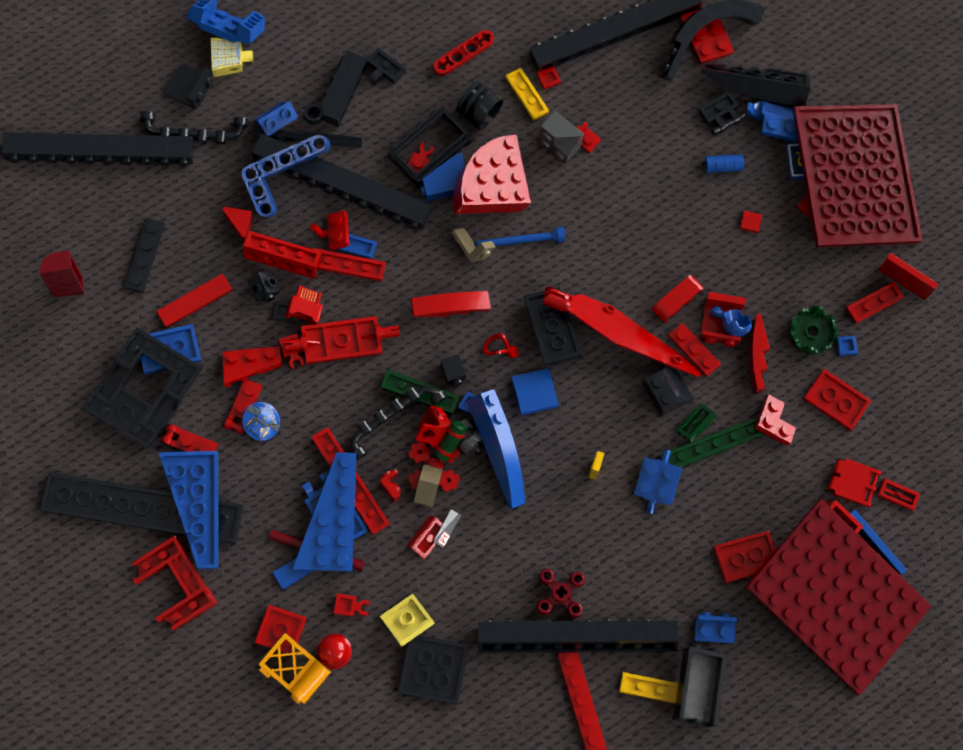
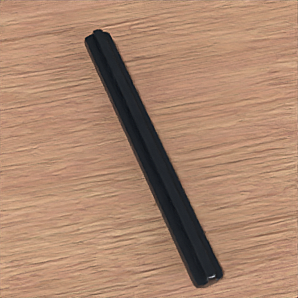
M253 127L252 135L254 138H259L261 134L266 135L261 127ZM279 129L268 136L275 140L302 142L315 135H322L330 141V145L361 148L363 143L362 137ZM319 139L316 144H324L323 139Z

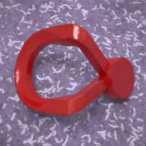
M503 333L489 336L483 344L482 351L487 356L507 353L510 358L518 356L517 347L510 346ZM495 339H502L507 348L505 350L488 352L490 342Z

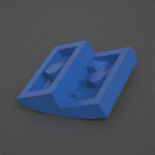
M549 368L512 376V383L521 415L559 407Z

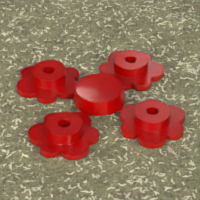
M420 441L418 444L411 445L412 450L409 451V457L414 459L416 463L423 461L427 462L426 465L443 469L442 460L437 458L429 460L431 449L426 447L425 442ZM457 447L454 450V455L449 458V463H453L454 459L459 458L460 452L457 450ZM416 470L414 474L409 476L412 489H417L418 480L421 475L420 470ZM448 470V472L442 471L439 485L442 486L445 492L457 489L460 476L454 474L453 470Z

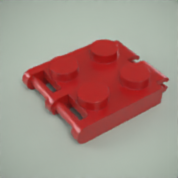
M847 458L844 461L837 460L833 474L839 477H831L828 489L834 491V496L871 508L872 503L870 501L873 492H876L875 485L878 476L881 475V471ZM872 475H874L872 484L870 485ZM869 490L867 501H865L867 491Z

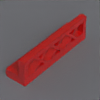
M252 231L248 232L243 244V258L313 279L317 275V266L322 252Z

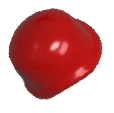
M340 634L327 635L320 641L317 647L319 661L330 669H338L345 666L351 658L352 648L350 642Z

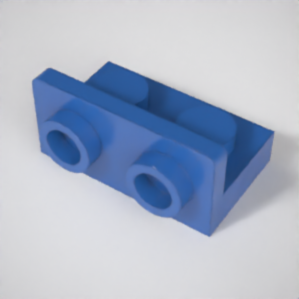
M283 100L253 120L257 126L263 129L267 136H270L298 118V115L290 102Z
M701 612L700 615L695 617L694 641L734 644L737 618L732 617V614L723 613L720 616H712V613Z

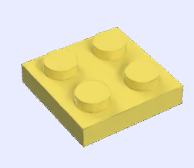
M413 594L380 616L401 647L435 624Z

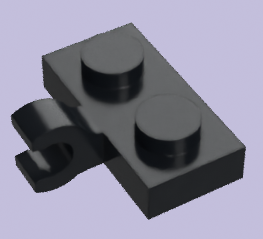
M379 48L367 58L368 65L375 69L369 77L371 79L369 82L374 86L383 76L395 84L406 73L405 67Z

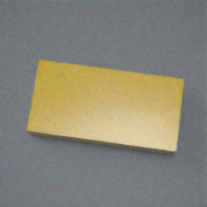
M596 452L588 475L589 478L596 479L604 453Z

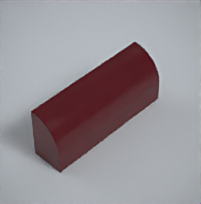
M70 251L52 253L42 261L39 274L54 298L84 294L83 276Z

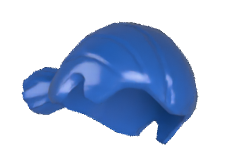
M715 306L710 311L713 317L722 320L723 329L728 335L742 337L749 333L752 328L749 315L746 314L744 317L740 310L734 309L724 312L719 306Z

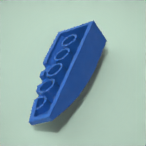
M493 389L480 393L467 400V404L508 506L512 509L526 503L523 478L515 443L496 391Z

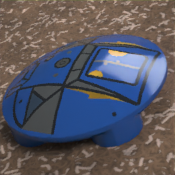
M257 402L245 410L241 426L251 438L265 441L274 437L278 432L280 417L276 409L270 404Z

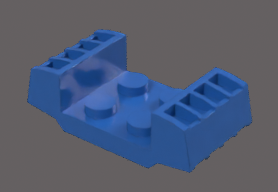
M198 0L191 6L187 18L198 24L200 29L233 43L239 41L251 44L252 41L264 32L265 17L253 11L243 20L240 17L231 16L223 10H217L218 0Z

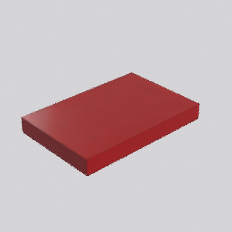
M892 253L888 255L878 271L925 301L939 285Z
M826 369L822 370L803 398L807 403L850 432L872 401Z
M769 530L713 546L725 584L754 576L775 552Z

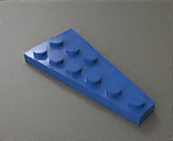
M160 452L159 456L198 570L219 569V452Z
M336 453L292 570L353 571L356 453Z

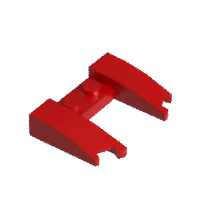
M176 536L171 537L132 563V566H138L139 577L133 578L136 585L167 566L171 568L187 598L155 619L160 623L163 619L173 625L171 630L173 631L218 604L209 587L205 585L188 557V553L180 539Z

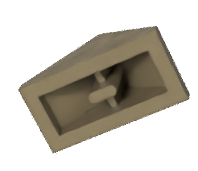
M423 465L414 503L433 507L443 469Z

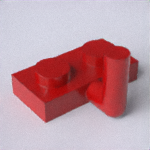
M345 210L328 214L327 230L322 231L315 223L310 225V229L319 238L329 237V248L332 251L349 246L348 213Z

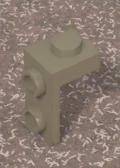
M464 228L452 231L455 241L461 246L470 262L488 258L491 255V251L496 247L492 241L482 242L476 247Z

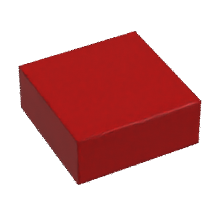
M554 66L537 72L544 90L561 84Z
M744 210L740 229L758 233L762 215Z

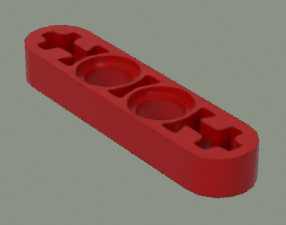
M483 30L437 59L434 63L435 74L446 76L492 46L494 42L493 33L489 30ZM483 36H485L486 38L489 37V42H487L486 40L481 42L483 40ZM473 45L476 47V51L468 52L466 47ZM453 55H460L462 59L459 62H454L451 58ZM447 64L444 71L439 69V65L444 66Z

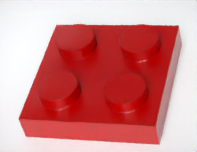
M269 605L255 643L272 649L284 633L298 643L307 617ZM285 639L280 645L281 652L285 654L292 653V644Z

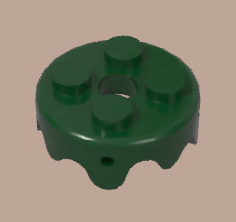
M822 306L801 309L793 317L789 325V337L792 344L799 351L809 355H817L827 351L833 345L839 333L835 318L825 313ZM808 328H814L817 331V335H809Z

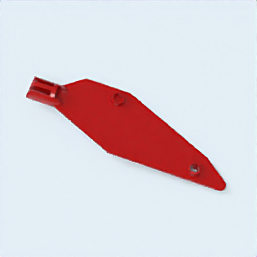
M550 286L544 289V305L561 312L571 313L618 346L666 364L673 369L700 377L701 372L684 356L612 305L602 303L583 294L571 296Z

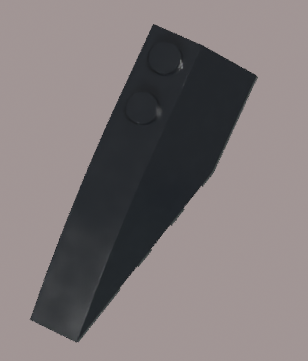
M701 64V73L735 91L770 101L775 105L788 104L793 108L806 106L810 90V75L771 68H768V72H763L758 67H751V69L745 70L742 66L736 65L727 68L724 64Z

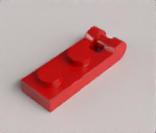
M249 380L243 381L231 412L226 419L225 429H233L243 435L245 430L242 428L241 422L240 424L234 422L235 417L242 419L245 410L257 402L263 387L262 385Z
M172 424L167 425V432L160 441L183 452L216 451L219 445L214 441L180 429ZM174 434L179 435L177 441L172 440Z

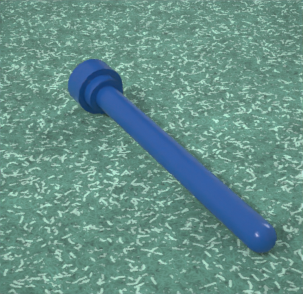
M558 227L556 230L547 233L478 240L475 245L477 247L480 243L492 241L495 246L552 239L557 242H565L564 227Z

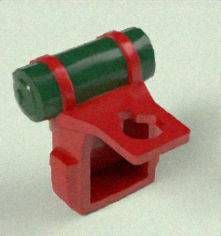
M430 406L418 425L419 431L415 439L416 441L429 443L435 448L434 453L437 458L442 461H448L454 455V450L460 440L465 436L467 427L460 421H449L441 407Z

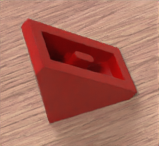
M224 207L222 209L224 216L242 241L245 242L251 229L252 211Z

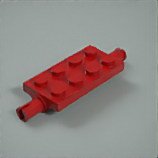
M377 316L301 326V338L284 340L285 352L304 351L307 365L381 355L383 353L381 341L385 338L400 337L398 325L381 327L378 325Z

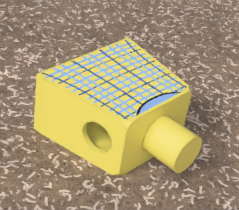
M211 38L212 72L214 77L242 72L243 62H253V50L242 51L241 42L233 43L226 39Z

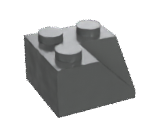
M555 111L541 125L539 143L544 149L549 148L554 152L553 154L556 159L567 163L581 148L584 133Z

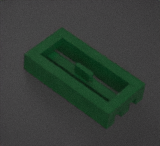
M701 403L676 429V432L692 443L717 417L716 413ZM693 422V425L685 432L686 428Z

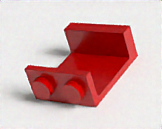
M708 292L700 339L705 340V343L708 344L719 342L723 343L726 347L738 346L741 337L728 335L723 329L722 320L713 317L710 311L715 306H719L724 312L737 309L742 313L746 298Z

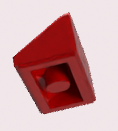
M430 515L406 546L425 560L436 546L434 539L443 523Z

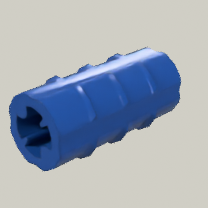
M742 154L705 156L706 173L743 171L744 157Z

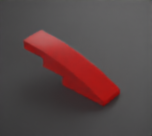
M488 291L446 293L410 299L413 317H446L450 314H468L470 312H483L491 309Z
M761 313L757 314L754 318L750 337L749 358L754 394L761 393L765 389L762 373H765L768 368L764 354H767L770 350Z

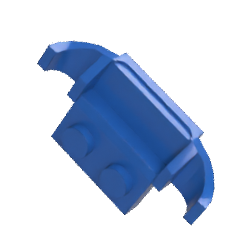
M766 101L755 104L749 102L747 114L754 119L762 121L760 134L792 142L797 141L792 108L767 103Z

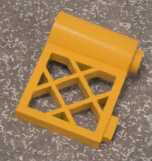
M286 633L259 663L261 666L259 671L268 678L273 676L292 693L290 697L298 704L301 702L305 704L331 673L327 667L315 659ZM285 639L292 644V653L281 654L280 645ZM295 647H296L300 652L295 653ZM304 654L310 660L305 666L296 667L295 655ZM293 655V667L282 668L281 656ZM270 657H278L279 669H270L265 663ZM283 670H294V679L290 684L283 680ZM274 671H279L280 676H278Z

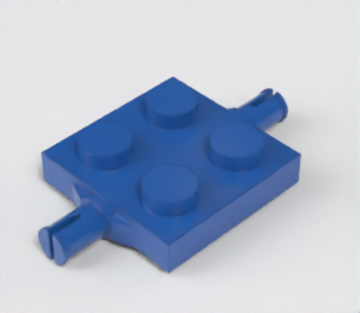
M663 449L661 460L644 458L634 495L643 497L648 501L646 513L650 511V514H653L656 504L663 503L671 506L673 504L682 468L668 462L670 450Z

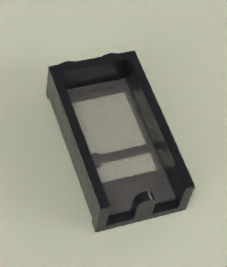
M690 644V647L682 648L683 655L672 720L710 728L717 727L727 655L721 654L718 649L709 648L707 651L703 650L700 645Z

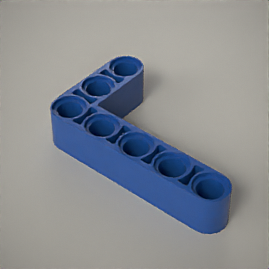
M315 135L243 168V180L260 216L269 218L273 217L277 212V206L265 179L327 152L330 148V141L326 137ZM319 139L324 141V146L321 149L316 147ZM302 147H306L307 154L301 157L299 150ZM288 154L290 156L289 163L284 164L282 162V158L284 155ZM268 162H272L273 168L267 172L265 165ZM254 169L256 171L255 178L250 179L248 173L250 170ZM261 186L263 194L258 197L256 189ZM265 204H269L271 207L268 214L263 212Z

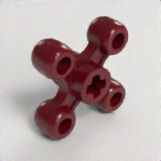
M543 569L539 573V581L549 587L551 594L548 598L542 599L537 603V612L545 616L551 612L554 605L562 604L566 607L569 617L573 619L579 618L582 615L583 607L572 600L571 592L573 589L584 585V574L574 572L571 574L568 582L559 583L556 581L554 572L551 569ZM548 574L550 579H545L543 575ZM575 577L580 578L579 583L574 581ZM559 589L566 593L562 598L558 597L559 594H556ZM541 605H546L548 609L542 610ZM572 608H577L578 613H573Z

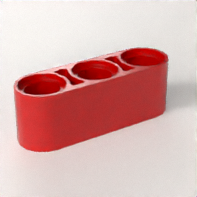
M689 275L658 301L652 310L666 323L670 316L676 315L681 310L680 308L684 304L686 306L690 303L697 293L700 294L704 290V287L692 275Z

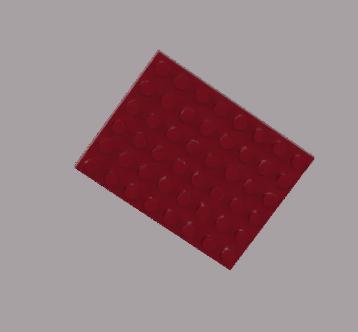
M897 104L794 107L792 111L816 248L921 243L923 241Z
M822 499L816 501L745 586L758 601L857 695L863 693L932 607Z

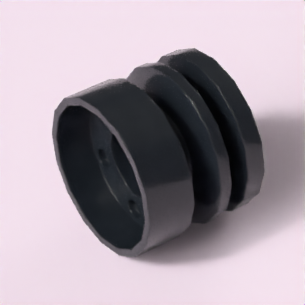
M477 80L461 96L456 106V112L460 115L463 114L465 119L472 116L471 123L480 130H483L489 125L484 121L486 115L488 114L494 119L500 111L504 99L495 92L487 95L489 88L483 86V83Z

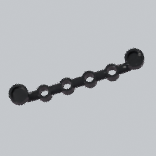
M141 111L140 120L144 122V127L150 134L159 136H193V138H196V142L199 143L202 141L207 143V139H215L216 144H220V142L226 144V140H234L240 137L243 129L248 127L247 118L234 117L233 127L236 128L234 132L222 130L214 132L204 129L189 130L186 128L171 129L169 127L155 128L151 125V122H155L156 114L154 112Z
M423 386L417 390L415 387H412L405 393L407 396L405 399L400 401L397 398L389 404L391 407L389 410L384 412L381 409L373 415L375 420L370 423L366 420L357 426L359 431L352 436L350 441L352 453L357 454L356 461L360 459V456L364 457L368 453L363 446H358V441L362 437L370 434L375 428L387 422L392 416L400 413L405 407L414 403L426 393L432 395L430 400L434 406L440 404L447 398L444 391H438L432 386Z

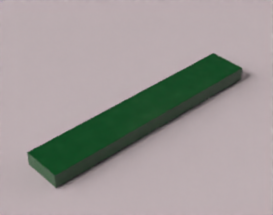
M756 417L670 450L668 462L674 466L684 467L766 434L755 429L758 419Z

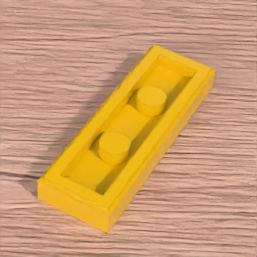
M521 67L505 75L507 82L533 121L549 113L548 108Z
M622 672L619 692L676 704L678 683Z

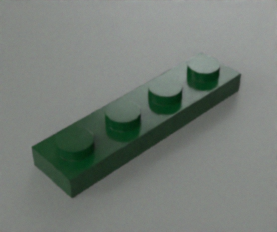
M387 369L381 389L406 398L405 393L412 387H415L417 390L423 386L431 385ZM444 391L447 398L436 405V407H441L445 413L453 415L459 396ZM429 393L422 395L415 401L428 407L434 406L430 400L432 395Z

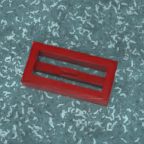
M884 478L877 497L913 512L921 493ZM886 484L915 497L911 499L886 488ZM883 492H887V493H889V494H891V495H894V496H896V497H898V498H901V499H903V500H905V501H908V502L912 503V505H909V504H907V503H905V502H903V501H900V500H898V499H896V498H893V497H891V496H889V495H886V494H884Z

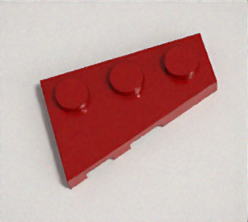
M280 346L222 352L225 388L232 386L231 383L236 381H245L254 374H263L282 366Z

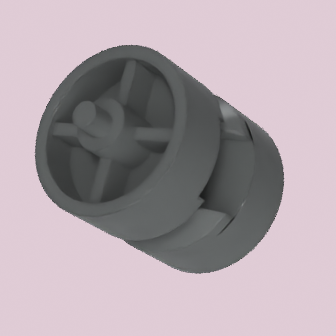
M464 419L461 422L467 427V430L465 431V436L459 442V448L467 456L472 451L476 450L479 452L480 449L478 447L483 441L479 432L473 431L474 426L467 419Z

